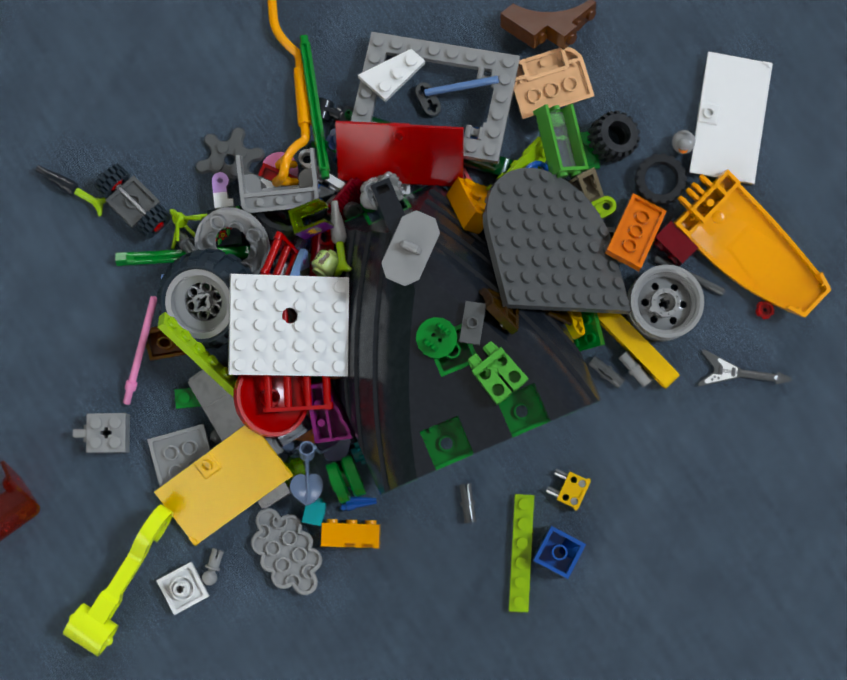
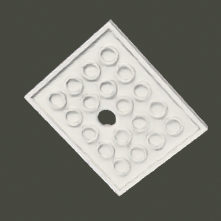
M230 274L228 375L348 376L349 277ZM286 308H293L296 311L297 319L294 323H286L283 320L282 313Z

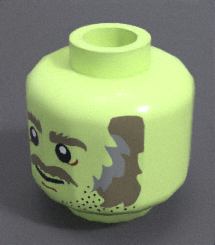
M331 249L319 251L311 263L312 271L319 277H332L338 265L337 253Z

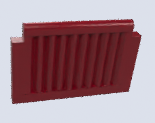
M351 177L332 200L338 201L343 221L347 220L343 215L344 206L350 201L360 204V188L363 183L357 177L355 179ZM330 202L329 205L327 206V207L329 208V210H328L327 212L331 215V202Z

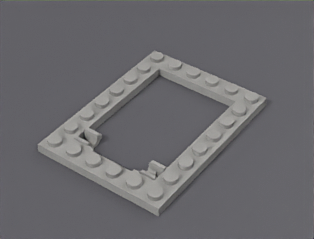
M371 32L362 73L385 62L387 55L397 56L412 49L426 62L478 70L476 79L498 76L499 83L491 84V88L494 90L487 123L484 122L483 127L479 129L473 128L472 125H466L464 134V159L498 164L520 56ZM484 72H491V76H485ZM361 80L351 121L371 122L377 94ZM471 136H475V137H478V138H477V139H471Z

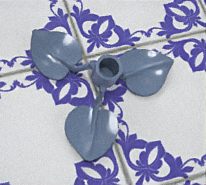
M350 439L317 443V446H314L310 441H304L294 451H292L294 448L293 441L282 447L284 452L278 456L283 463L286 462L288 455L293 456L298 452L299 457L305 461V475H296L290 483L292 495L303 505L314 503L320 497L323 490L321 477L318 474L309 475V461L314 458L315 452L318 454L324 453V457L328 461H341L349 452Z

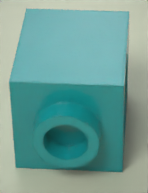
M318 498L314 503L305 505L303 523L322 526L327 503H323V498Z

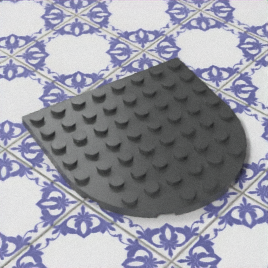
M537 168L512 170L504 174L491 186L484 201L486 205L485 212L483 213V227L503 307L628 314L632 311L618 261L605 254L611 240L609 230L596 208L582 191L565 179L557 178V175H552L551 172Z

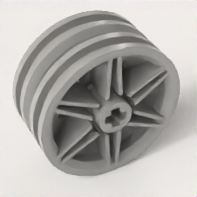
M659 265L650 268L632 283L627 292L632 310L626 314L630 324L643 337L653 341H671L686 334L699 322L704 309V295L699 282L690 272L675 265ZM653 283L658 284V290H653L651 285ZM672 284L677 286V291L671 289ZM643 299L648 302L647 306L641 304ZM681 301L686 303L685 308L680 307ZM665 302L666 306L660 308L659 303ZM652 316H656V323H651L650 318ZM671 317L676 319L675 324L670 323Z

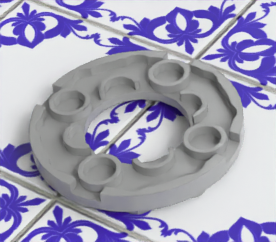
M220 208L208 214L197 227L195 249H217L216 236L218 232L227 227L237 228L246 235V239L250 243V253L241 263L245 267H249L253 274L258 275L270 251L269 238L262 224L250 213L238 208Z

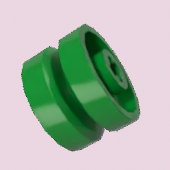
M351 454L341 459L343 471H341L338 463L335 461L326 464L330 484L341 504L351 500V494L348 489L350 487L356 497L367 494Z

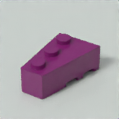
M323 382L311 383L312 405H324ZM332 384L331 401H333L334 409L309 410L315 444L355 437L347 413Z

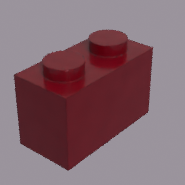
M672 221L654 239V246L659 251H664L668 255V260L678 266H681L698 249Z

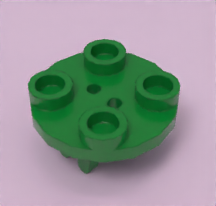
M433 317L425 320L420 325L416 334V342L424 355L440 359L446 357L454 350L457 344V333L450 321L444 318Z

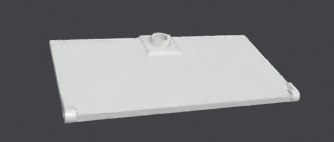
M708 51L696 121V141L692 149L689 173L717 178L723 171L728 169L741 183L755 184L773 63Z

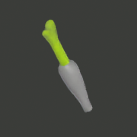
M331 201V225L334 226L331 229V240L336 244L338 265L334 276L339 277L343 272L351 271L352 268L347 264L345 258L344 243L346 242L347 235L338 201Z

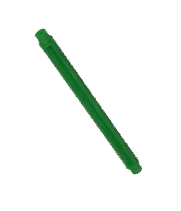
M301 35L299 46L303 61L318 167L321 179L326 180L330 178V167L326 152L311 44L308 40V35Z

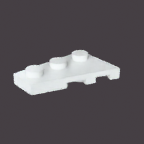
M409 49L359 74L358 78L384 102H387L425 64V60L415 51Z

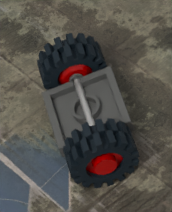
M119 163L114 164L108 170H105L103 175H100V179H97V183L94 185L95 188L107 198L106 203L132 229L136 226V229L147 240L151 239V237L153 238L155 234H158L168 224L171 214L134 175L129 179L130 174Z

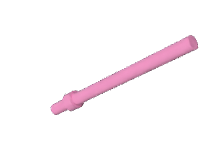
M150 296L129 380H126V391L123 403L126 405H130L133 392L137 388L138 383L136 380L157 305L156 296Z

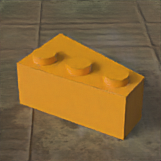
M457 177L446 195L463 229L480 234L484 228L483 213L485 212L486 205L484 201L488 190H486L487 186L475 183L468 178Z
M326 519V523H322L321 546L379 549L381 524H377V520H365V524H357V520L346 519V523H338V519Z

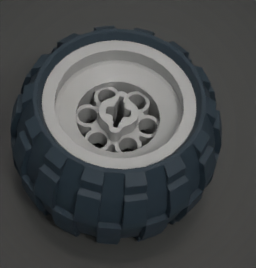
M208 248L206 250L198 249L189 252L175 260L172 266L166 270L160 281L161 288L157 291V304H160L161 309L159 316L166 312L170 317H174L184 330H188L197 342L203 344L205 349L229 345L230 274L253 273L249 267H245L241 263L242 260L231 253L225 254L223 250ZM206 283L210 286L209 290L205 288ZM216 292H219L220 299L216 297ZM218 306L220 311H215L214 307Z

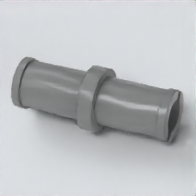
M626 351L618 358L629 370L630 376L633 375L642 388L652 381L641 368L642 365L635 361L629 351Z

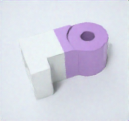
M218 172L212 177L215 209L235 206L234 199L228 198L227 187L230 181L223 172Z

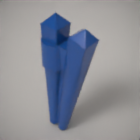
M351 497V500L347 501L346 505H341L339 509L350 511L355 510V508L374 505L377 502L376 498Z

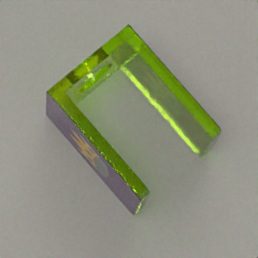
M317 198L288 210L294 234L303 239H308L334 228V225L326 219L305 227L302 222L303 217L327 208L328 204Z

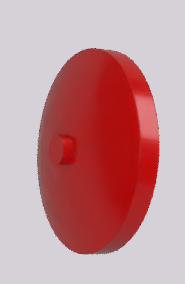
M263 375L238 376L234 387V405L240 420L252 432L264 437H279L292 432L302 423L307 410L263 412V408H265ZM271 375L273 408L285 407L283 376ZM291 376L292 406H304L303 377Z

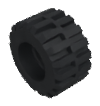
M616 110L604 114L593 122L588 130L590 134L587 136V140L590 141L588 144L589 148H593L594 151L592 153L594 155L597 154L598 159L602 160L604 158V162L608 163L611 161L616 163L632 154L639 145L640 137L638 134H640V130L636 128L638 126L637 123L632 121L633 118L631 116L627 117L625 112L620 114V111ZM608 129L613 130L617 134L619 145L610 139Z

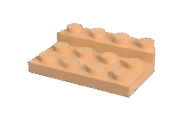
M559 47L522 59L519 62L513 92L522 119L534 116L533 111L543 105L548 104L549 108L555 105L563 107L594 97L583 57L573 48L567 47L563 50Z

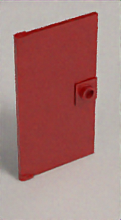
M335 122L339 180L348 181L351 177L353 179L357 177L360 181L365 182L372 177L384 175L388 171L395 173L402 184L452 186L457 177L464 179V127L412 125L410 123Z

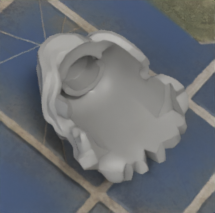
M388 171L384 175L372 177L365 181L360 188L362 206L366 209L377 210L370 185L390 178L399 201L404 198V193L401 192L403 188L398 187L402 184L399 181V177L395 173Z

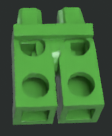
M490 341L482 348L489 357L482 361L477 354H474L468 359V363L472 368V374L487 391L494 403L499 405L512 394L511 390L514 393L529 378L502 347L498 348Z

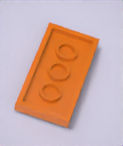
M633 193L605 254L640 271L667 211Z

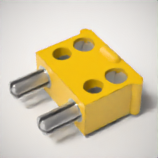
M556 469L554 475L565 479V483L561 491L548 486L546 492L557 497V501L577 511L591 483V479H585L572 472L568 474ZM572 477L577 479L576 483L571 482ZM564 495L569 496L567 501L563 500Z

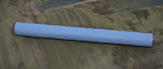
M498 76L428 88L424 92L426 97L497 84L499 79Z

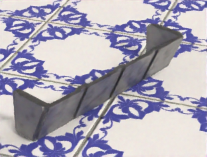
M203 369L188 379L189 386L222 441L244 426L236 412L234 398ZM283 482L257 502L261 509H266L292 494L290 487Z

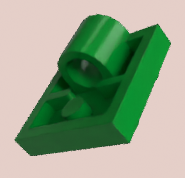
M581 312L585 334L577 339H573L580 352L605 345L598 314L594 312Z

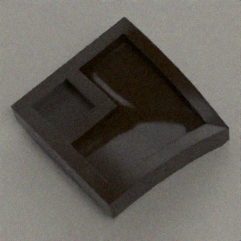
M482 288L479 294L484 297L486 309L499 321L500 326L504 330L507 329L511 335L516 333L519 328V309L503 307L499 293Z

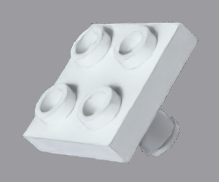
M192 562L156 580L174 615L210 596Z

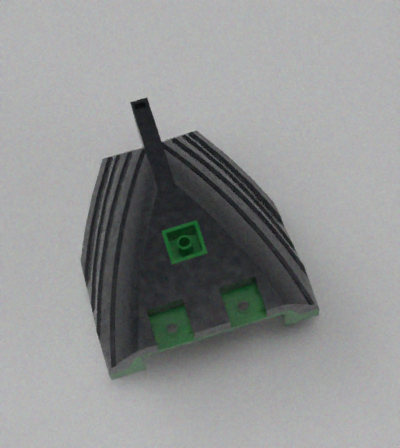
M390 178L370 185L373 201L381 219L371 222L367 213L364 212L343 221L347 235L346 242L344 243L345 258L347 264L352 268L351 271L343 272L339 276L349 277L348 376H341V379L333 381L380 495L601 401L583 356L573 341L565 323L547 316L545 311L519 309V328L516 333L511 335L485 309L480 346L459 342L465 302L485 304L484 297L479 294L482 288L490 289L500 294L484 231L482 230L480 234H476L463 229L446 195L448 191L442 186L428 185L405 195L402 199L405 209H402ZM417 210L436 219L440 234L420 279L407 286H403L386 278L381 263L402 216ZM334 244V251L337 253L336 244ZM433 317L444 318L450 321L457 333V344L454 350L446 357L440 359L424 355L416 342V334L420 325L425 320ZM490 341L498 348L502 347L529 378L514 393L511 390L512 394L499 405L494 403L487 391L472 374V368L468 363V359L474 354H477L482 361L487 359L489 356L482 348ZM517 407H526L527 415L525 417L517 416ZM444 438L452 440L453 445L448 450L441 447V441Z

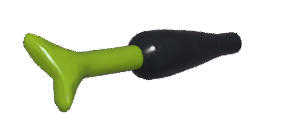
M40 165L36 167L35 171L66 194L77 195L91 203L96 209L98 216L102 215L103 205L106 203L107 198H95L81 190L75 181L45 169Z

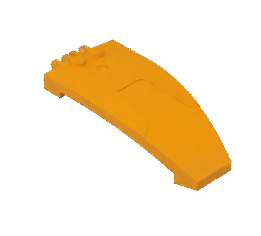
M728 169L723 171L713 182L701 174L699 179L707 189L704 191L697 183L693 182L691 187L695 192L691 188H687L685 191L694 202L690 204L683 196L678 197L679 202L686 210L674 224L698 247L697 250L709 262L734 282L779 308L800 317H806L831 291L823 272H819L781 226Z

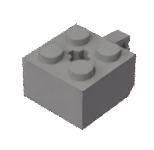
M87 414V425H84V429H73V437L84 438L83 442H86L87 453H130V414ZM108 430L112 431L111 435L105 436V432Z

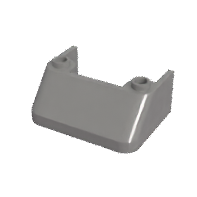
M309 148L311 168L300 172L299 185L263 189L261 188V181L256 175L244 174L243 156L236 155L240 200L243 210L248 213L293 209L319 198L315 148Z

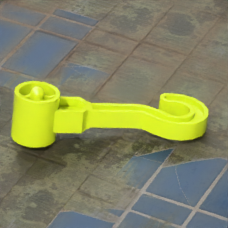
M161 504L157 506L140 529L127 557L109 586L99 594L92 607L83 603L75 613L69 616V622L63 631V635L97 657L101 655L107 646L113 643V637L119 625L113 622L111 618L120 606L123 593L143 563L153 541L158 542L170 524L174 514L171 510Z

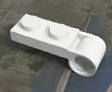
M304 149L299 153V162L304 169L311 168V162H303L305 156H310V149ZM317 166L318 182L321 184L322 182L327 183L329 189L338 193L346 183L330 173L329 179L322 180L319 167Z

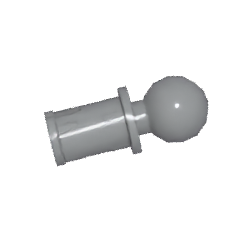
M212 548L209 562L205 565L208 571L202 575V581L205 585L211 586L216 583L217 574L215 572L220 571L219 566L224 551L219 550L217 554V549Z

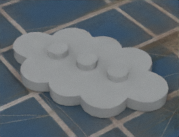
M272 508L261 510L256 516V525L259 531L253 535L251 540L253 550L261 555V567L268 572H272L271 579L276 587L286 589L293 586L294 590L301 595L313 593L318 586L315 572L322 565V556L317 549L312 548V535L302 531V522L295 515L287 514L281 517Z

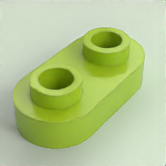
M604 196L591 202L602 219L613 214L616 209V201L610 196ZM603 204H609L610 208L605 210Z

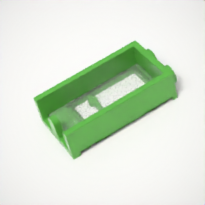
M547 104L534 110L533 113L537 117L549 172L552 175H557V178H565L571 175V178H574L588 170L589 167L573 104H569L560 109L559 105L549 108Z

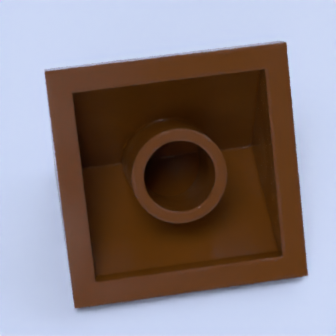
M158 326L150 327L146 342L150 361L187 355Z

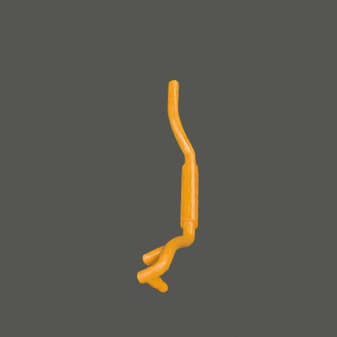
M267 0L268 17L272 32L279 43L295 58L293 72L297 122L301 129V137L294 141L285 151L284 155L276 161L275 167L280 170L278 175L273 178L272 184L275 187L280 185L293 186L298 185L299 180L288 177L289 169L297 167V162L292 161V158L310 140V126L312 125L301 51L286 37L280 27L277 0Z

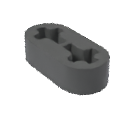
M424 82L418 84L415 93L425 114L428 117H437L441 112V105L436 95L428 96L426 99L424 94H419L421 88L425 90L432 87ZM428 102H431L433 106H437L436 112L428 111Z

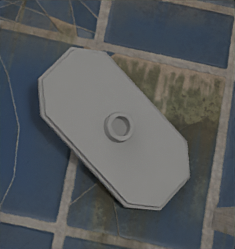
M417 210L402 216L381 263L387 279L403 286H407L420 279L440 234L435 218Z

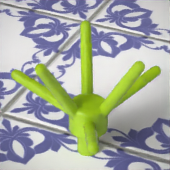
M170 209L172 222L175 224L171 249H175L176 241L180 240L179 228L184 227L195 238V232L187 225L188 220L201 221L202 218L207 216V213L185 216L182 212Z

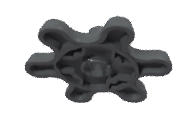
M237 127L233 129L231 137L227 141L219 140L215 134H207L204 137V143L209 147L211 155L206 160L198 161L195 169L199 174L223 172L228 176L230 185L232 181L238 180L236 155L243 156L245 174L246 171L250 172L249 168L253 162L264 159L265 153L259 147L247 149L243 144L246 135L245 130ZM232 155L235 157V162L232 165L225 164L224 159L227 156Z

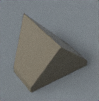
M594 167L568 181L578 190L582 191L590 202L604 197Z

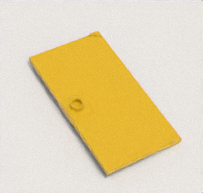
M244 425L154 491V493L163 505L174 513L173 518L187 534L193 545L196 546L287 479H290L293 474L266 439L252 432Z

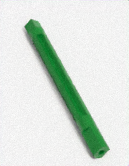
M250 245L217 247V249L223 250L225 254L231 253L240 259H246L250 253ZM181 249L116 253L115 262L117 266L173 263L186 253Z

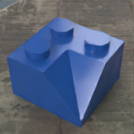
M549 526L532 560L569 579L586 544L553 526Z

